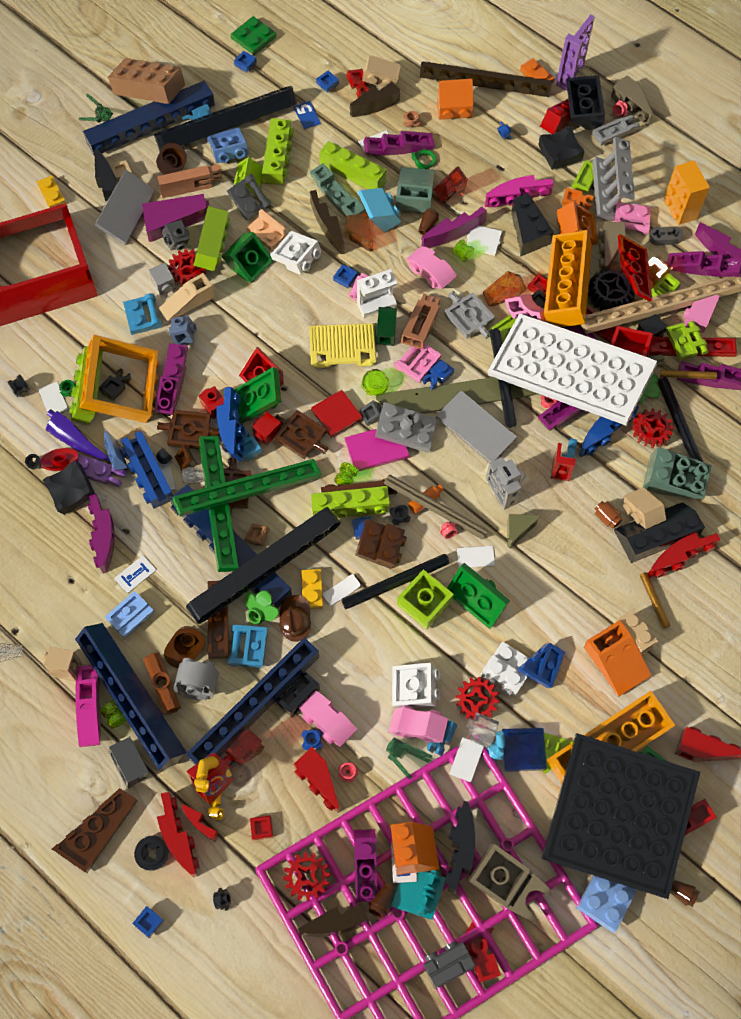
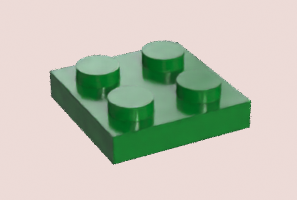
M254 16L231 33V39L253 55L257 54L276 38V32Z

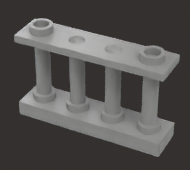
M619 137L613 138L614 151L606 159L595 157L592 160L596 216L609 221L615 218L614 206L622 198L635 199L630 141ZM615 159V165L611 168V163ZM616 174V179L612 182V177ZM617 188L618 193L613 197V191Z

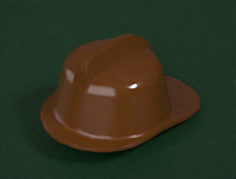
M176 143L165 144L156 159L159 171L164 175L182 171L187 161L186 152Z
M300 595L288 597L283 601L280 608L282 634L286 639L293 642H299L304 637L306 638L311 630L310 606L308 601Z
M195 625L184 626L178 629L165 647L164 658L166 662L172 667L178 668L184 658L195 660L205 645L203 634L197 630Z

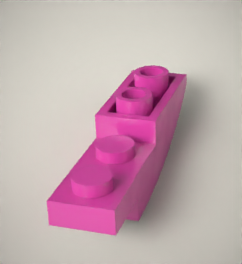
M534 175L509 180L486 194L485 207L511 206L514 198L527 193L531 197L551 195L553 180H535Z
M92 665L78 666L75 700L79 747L100 745L101 740L100 678Z

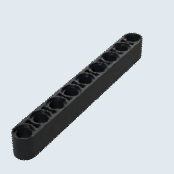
M283 87L154 134L159 152L165 144L176 143L182 146L297 104L293 87Z
M329 507L322 509L191 600L186 606L187 611L197 624L205 622L332 533L340 526L341 522Z

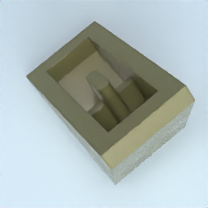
M509 514L507 520V547L509 549L512 548L537 525L539 517L537 515Z

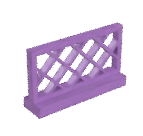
M590 14L574 36L568 34L565 38L556 86L566 91V78L576 77L585 64L595 16Z

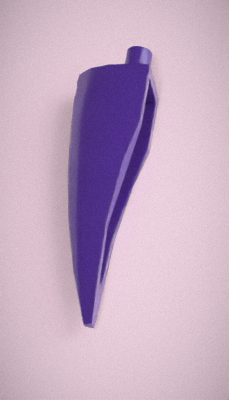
M52 409L47 412V416L51 418L45 429L47 432L72 448L95 458L111 462L109 457L96 448L64 415L58 411L54 412Z

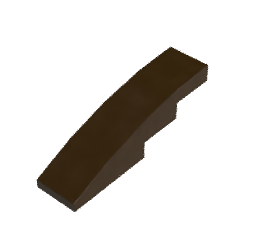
M310 191V203L322 231L341 255L344 254V241L337 215L330 216L327 203L320 204L317 191Z

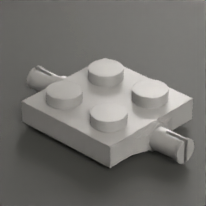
M454 291L450 292L448 297L454 303L445 310L444 314L466 339L477 332H480L485 339H488L490 333L486 326L495 321V316L474 292L462 298H459Z

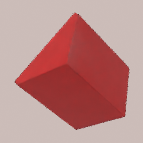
M256 347L239 376L245 382H248L268 369L275 367L279 369L280 387L284 384L283 371L259 347Z

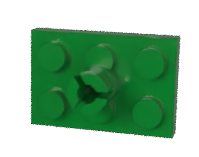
M272 367L235 389L241 397V403L239 404L240 420L238 422L244 423L268 409L276 408L281 403L279 369Z
M466 563L459 567L447 587L454 594L453 599L489 629L495 625L510 602L508 598L496 589V585L492 580L488 581V579L482 578Z

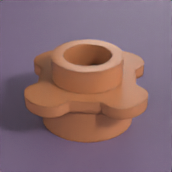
M409 111L404 114V126H420L419 114L415 111Z

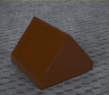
M183 445L175 455V458L181 470L186 471L197 466V463L190 449Z

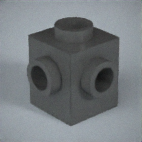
M182 220L166 224L162 231L164 242L171 251L186 248L190 240V233L185 228Z

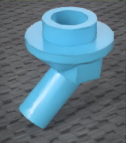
M497 731L496 741L487 745L489 755L495 760H502L505 757L503 731Z

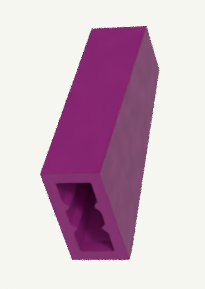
M204 194L142 203L149 242L163 238L162 231L166 224L182 220L186 228L205 220L208 206H210L209 200L205 201Z

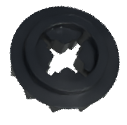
M147 836L136 845L134 851L135 861L142 869L154 871L161 868L168 860L169 849L162 838ZM147 846L152 850L157 849L155 853L157 860L152 857L146 858L149 854Z

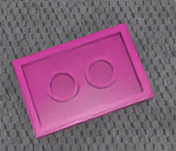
M377 429L345 437V443L355 472L409 458L406 446L375 437Z

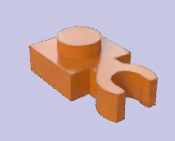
M566 187L561 205L565 206L575 201L585 209L590 210L592 204L588 202H592L594 197L592 195L582 196L583 191Z

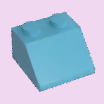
M383 188L358 191L370 219L384 233L402 222L399 217L401 213L398 207L393 205L394 198L390 192L386 193Z

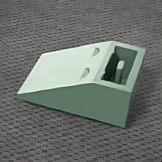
M401 167L396 196V206L399 211L423 213L427 209H431L435 170Z
M658 447L650 455L643 487L663 495L704 499L712 465Z

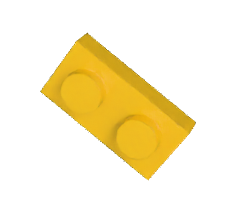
M52 175L36 181L49 208L66 203Z
M321 569L301 570L302 597L308 601L310 609H323Z

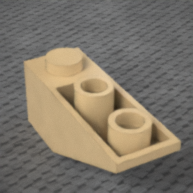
M204 273L187 281L159 307V310L169 322L172 318H177L215 298L213 287Z

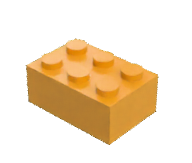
M695 160L675 166L664 196V203L669 207L672 218L676 220L678 225L697 220L710 188Z

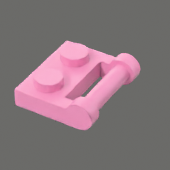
M618 202L615 206L614 222L623 221L625 222L626 230L640 231L642 234H648L651 207Z
M426 344L423 349L411 346L404 356L394 363V368L420 383L429 373V369L441 359L442 354ZM417 350H421V352L413 360V362L409 366H407L406 363L417 352Z

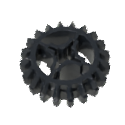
M609 268L606 271L601 269L599 273H595L591 277L588 286L590 303H594V308L600 307V311L632 303L633 297H635V292L626 276L623 275V271L617 272L616 268L613 271H610Z

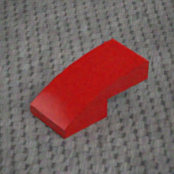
M183 805L182 810L193 826L208 839L215 842L219 834L212 828L202 824L205 818L203 814Z

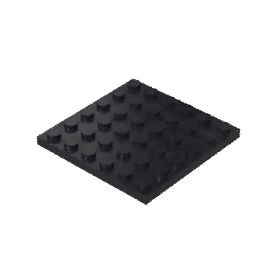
M576 733L541 859L669 900L700 772Z

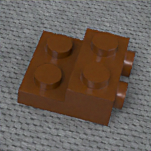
M366 519L355 556L391 569L401 561L402 554L399 551L400 547L405 545L407 536H404L405 530L388 523L383 525Z

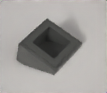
M372 400L359 410L367 426L379 421L382 407L378 402Z

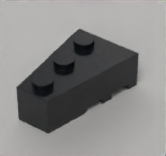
M529 193L514 198L511 214L521 257L550 245L554 231Z

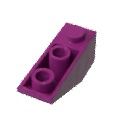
M375 829L354 830L356 902H371L377 895Z

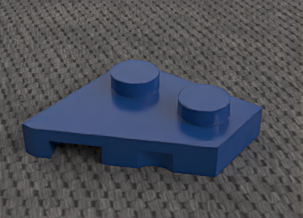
M545 643L518 668V671L544 687L552 688L565 651L551 643Z

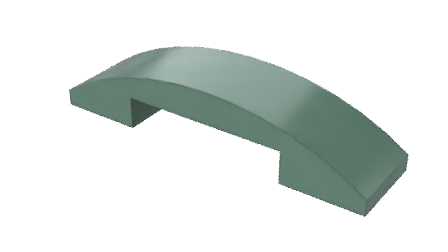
M324 163L310 171L312 178L323 194L345 216L354 219L366 211L365 207L356 197L352 198L334 179V174Z

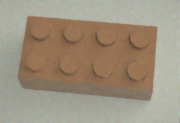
M124 58L108 76L112 92L115 95L169 104L185 86L181 67Z

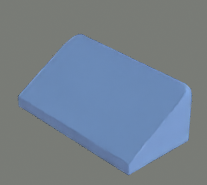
M105 431L104 445L113 469L128 468L123 453L120 450L119 442L108 431Z

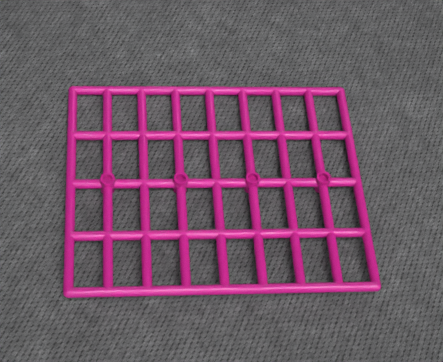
M475 735L468 739L478 744L484 745V743L478 735ZM460 745L261 863L255 869L336 1019H349L366 1007H369L375 1019H385L376 1001L396 988L413 1018L424 1019L404 983L425 970L422 964L427 962L425 959L427 955L404 917L409 912L390 907L391 914L373 925L369 922L362 926L363 931L346 942H342L339 935L329 936L335 948L314 961L292 919L311 907L314 908L318 917L326 913L320 902L339 890L342 891L351 908L359 905L349 887V884L355 881V871L343 877L322 837L342 826L354 846V829L349 821L369 809L391 846L390 828L376 804L396 793L412 821L424 824L403 788L423 777L445 813V816L428 826H433L434 832L448 823L456 827L458 819H455L457 808L452 810L430 772L448 761L453 765ZM484 745L481 755L499 783L479 794L472 782L461 778L460 780L472 797L471 800L467 801L470 809L478 807L500 842L498 847L521 862L513 849L516 845L533 836L543 852L546 841ZM504 790L527 829L511 839L506 838L484 802ZM314 842L324 861L328 864L329 870L336 882L324 889L325 894L317 893V900L314 896H310V902L306 900L287 911L266 871L285 859L295 862L294 854ZM436 844L439 866L445 876H447L448 870L452 871ZM476 847L471 873L482 858ZM391 849L376 857L377 867L392 858ZM549 861L557 875L545 882V884L550 889H553L563 883L577 906L582 897L563 867ZM377 871V888L380 891L385 883ZM301 872V874H302V876H303V878H304L303 881L308 880V879L306 878L305 874H304L303 872ZM462 873L460 880L467 877L468 874ZM459 883L456 894L476 927L455 939L437 908L433 919L448 944L456 940L457 944L463 942L465 945L481 935L487 941L488 948L491 953H494L495 959L506 977L485 990L482 983H479L473 969L466 972L465 974L478 995L458 1008L444 985L437 988L438 994L449 1011V1014L441 1019H458L595 930L598 927V923L581 912L587 924L568 936L543 897L544 893L537 890L531 891L526 896V905L536 900L560 939L558 943L540 953L516 913L502 906L503 910L483 922ZM444 884L442 892L448 888L449 884ZM305 887L303 890L305 892L312 891L313 888ZM507 917L533 957L532 960L515 971H512L488 931ZM393 922L399 924L420 963L401 975L397 972L376 935L377 932ZM368 938L392 979L372 993L348 953V950ZM443 947L442 949L438 950L437 953L439 955L445 952L446 950ZM337 957H341L363 996V999L343 1012L319 970Z

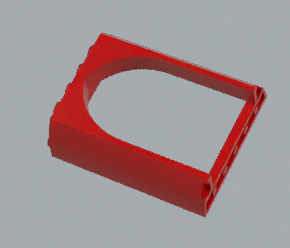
M66 203L0 222V238L64 219L79 261V265L16 284L0 286V326L98 297Z

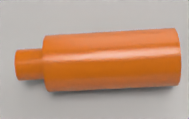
M439 484L436 487L431 486L423 493L436 500L440 497L439 493L444 491V489ZM413 500L408 503L410 510L414 514L425 508Z

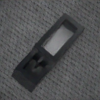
M95 150V179L98 188H102L105 202H107L116 187V182L109 163L99 150Z

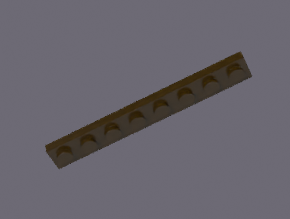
M425 61L421 62L420 78L439 81L472 79L473 86L541 97H549L552 84L550 80Z

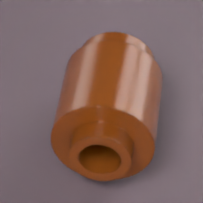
M602 501L595 507V515L607 527L610 526L614 529L623 520L621 513L609 501L605 503Z

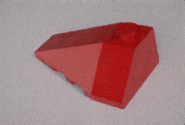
M619 234L620 267L635 294L650 302L652 301L647 249Z

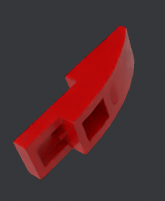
M695 532L680 539L665 550L656 560L648 573L649 578L654 576L656 578L662 577L671 570L674 572L679 571L685 567L684 565L688 559L697 556L699 552L705 551L707 553L713 551L720 541L718 534L715 533L699 539Z
M170 792L162 793L161 798L165 815L158 816L157 820L163 839L178 863L193 878L197 877V870H200L198 858L193 857L192 849H195L194 838L189 836L187 831L179 832L183 828L180 817L177 818L175 810L178 809L176 797H172Z

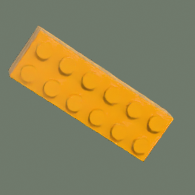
M588 230L553 235L544 308V316L549 324L558 327L585 324L592 243Z
M649 691L584 735L637 752L674 727L675 724L652 691ZM573 742L546 760L561 784Z

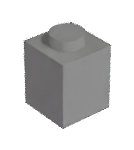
M165 263L149 269L151 280L159 295L176 289L174 278Z

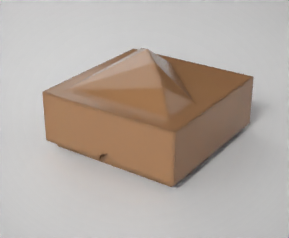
M252 523L245 541L249 544L263 546L270 528Z

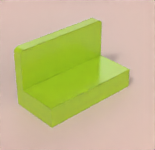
M250 157L241 161L237 166L234 185L253 173L255 176L254 180L261 187L263 167ZM249 183L245 184L248 191L257 196Z

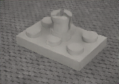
M384 402L375 437L429 453L437 418Z

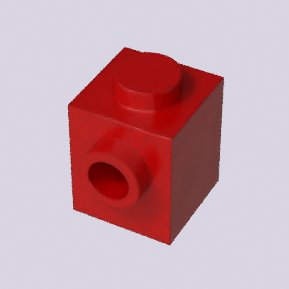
M213 386L205 389L199 395L201 405L207 413L211 414L212 420L217 418V406L224 404L223 396Z
M268 412L261 418H257L252 425L254 438L259 443L263 442L265 445H268L275 438L274 436L281 428V422Z

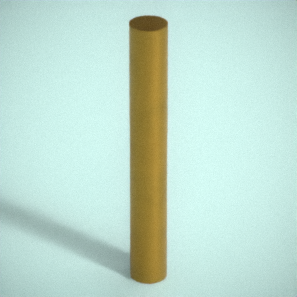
M660 370V377L717 379V372Z
M647 572L640 574V578L663 629L670 627L671 625Z

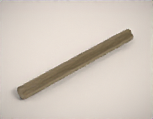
M388 475L384 481L385 485L448 521L456 523L457 526L476 537L483 539L486 536L488 530L396 477Z

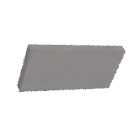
M125 170L94 225L125 245L143 213L142 203L149 202L155 189L128 170Z
M462 391L436 415L440 422L489 463L497 460L517 439L516 435Z

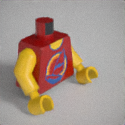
M212 753L186 771L197 793L209 805H212L208 809V815L214 820H221L223 818V809L218 807L221 804V795L234 779L230 769L238 761L231 753L223 759L217 754Z

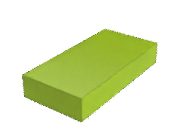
M585 160L572 188L588 194L594 182L593 164Z

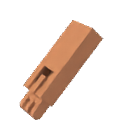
M206 165L157 176L162 198L212 188V182L222 180L220 165Z
M423 294L421 300L418 299L402 334V344L423 349L437 318L440 298L433 302L434 296H430L426 300L427 294ZM423 312L422 320H417L420 313Z

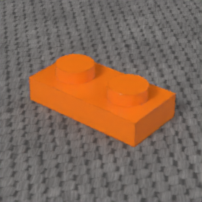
M534 58L521 65L520 71L527 77L550 80L554 83L555 78Z

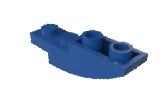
M232 387L224 388V404L217 406V424L226 449L230 455L240 462L243 461V454L245 452L243 444L246 434L244 426L238 422L240 420L239 404L241 403V397Z
M638 405L636 406L629 422L633 421L634 418L637 417L636 414L639 409ZM600 417L587 433L579 456L583 457L586 454L589 456L599 446L609 444L614 431H617L622 424Z

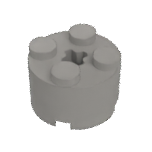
M184 658L178 667L174 691L178 694L179 691L184 692V697L189 699L207 700V696H210L212 699L219 676L218 670L214 668L215 664L210 661L201 663L195 662L190 658Z

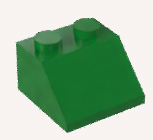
M254 232L243 233L222 254L223 260L230 269L249 283L274 261Z

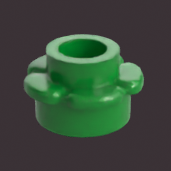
M71 380L62 381L59 387L60 394L64 397H71L73 386H76V384Z

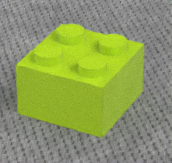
M423 569L397 597V606L427 630L452 603L454 594Z

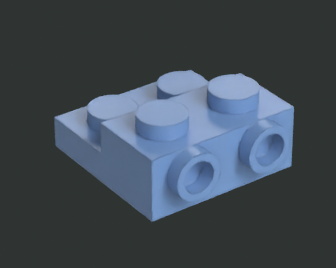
M239 127L207 136L216 164L226 163L235 158L242 159L249 155L247 143Z

